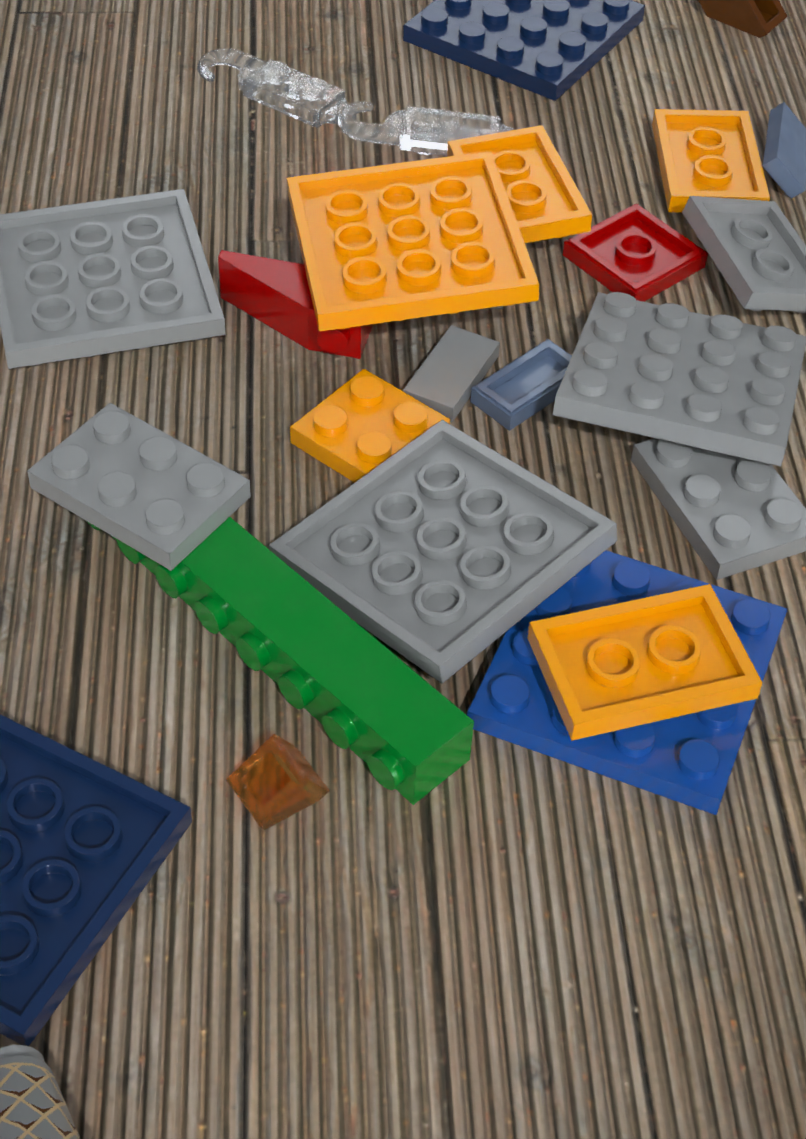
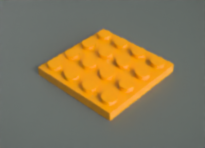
M492 151L287 177L289 201L319 331L347 329L355 326L403 321L441 314H454L462 311L498 306H511L539 300V281Z

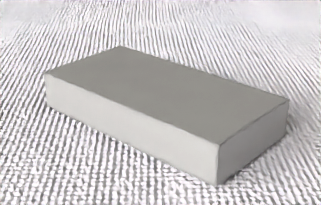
M451 325L408 382L403 392L449 418L450 422H453L471 397V388L482 381L499 357L500 342Z

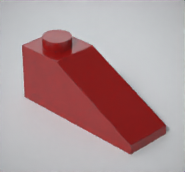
M225 250L220 251L218 264L220 295L222 299L308 350L361 359L373 324L347 329L319 331L304 264Z

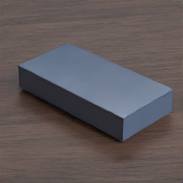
M783 102L770 110L762 167L782 191L792 199L806 191V128L786 103Z
M547 339L471 388L470 402L510 431L555 401L557 391L572 355Z

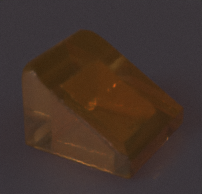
M273 734L226 779L258 825L265 830L316 803L330 791L297 747L276 734Z

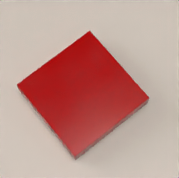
M637 203L592 226L590 232L579 233L564 241L563 256L611 292L626 293L633 296L636 300L643 302L705 268L708 253Z

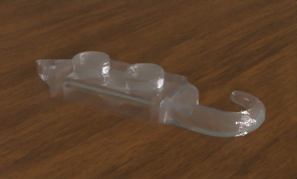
M220 48L209 51L198 61L197 71L208 82L215 80V75L209 71V68L215 65L231 66L240 70L237 75L238 88L243 92V96L311 126L319 128L324 123L356 125V112L345 100V90L326 83L320 78L312 77L288 67L285 63L272 59L264 61L232 48Z
M364 101L350 103L344 106L338 113V125L342 132L350 138L362 142L400 146L399 150L412 151L421 155L438 154L447 156L448 141L514 130L500 123L501 117L413 106H406V110H398L390 114L384 124L356 121L352 118L355 114L372 111L374 108L371 102Z

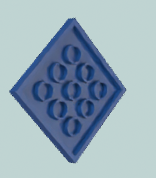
M605 550L506 631L467 711V716L474 721L473 729L717 815L757 699L571 741L527 639L529 623L709 584ZM711 584L763 682L788 609Z

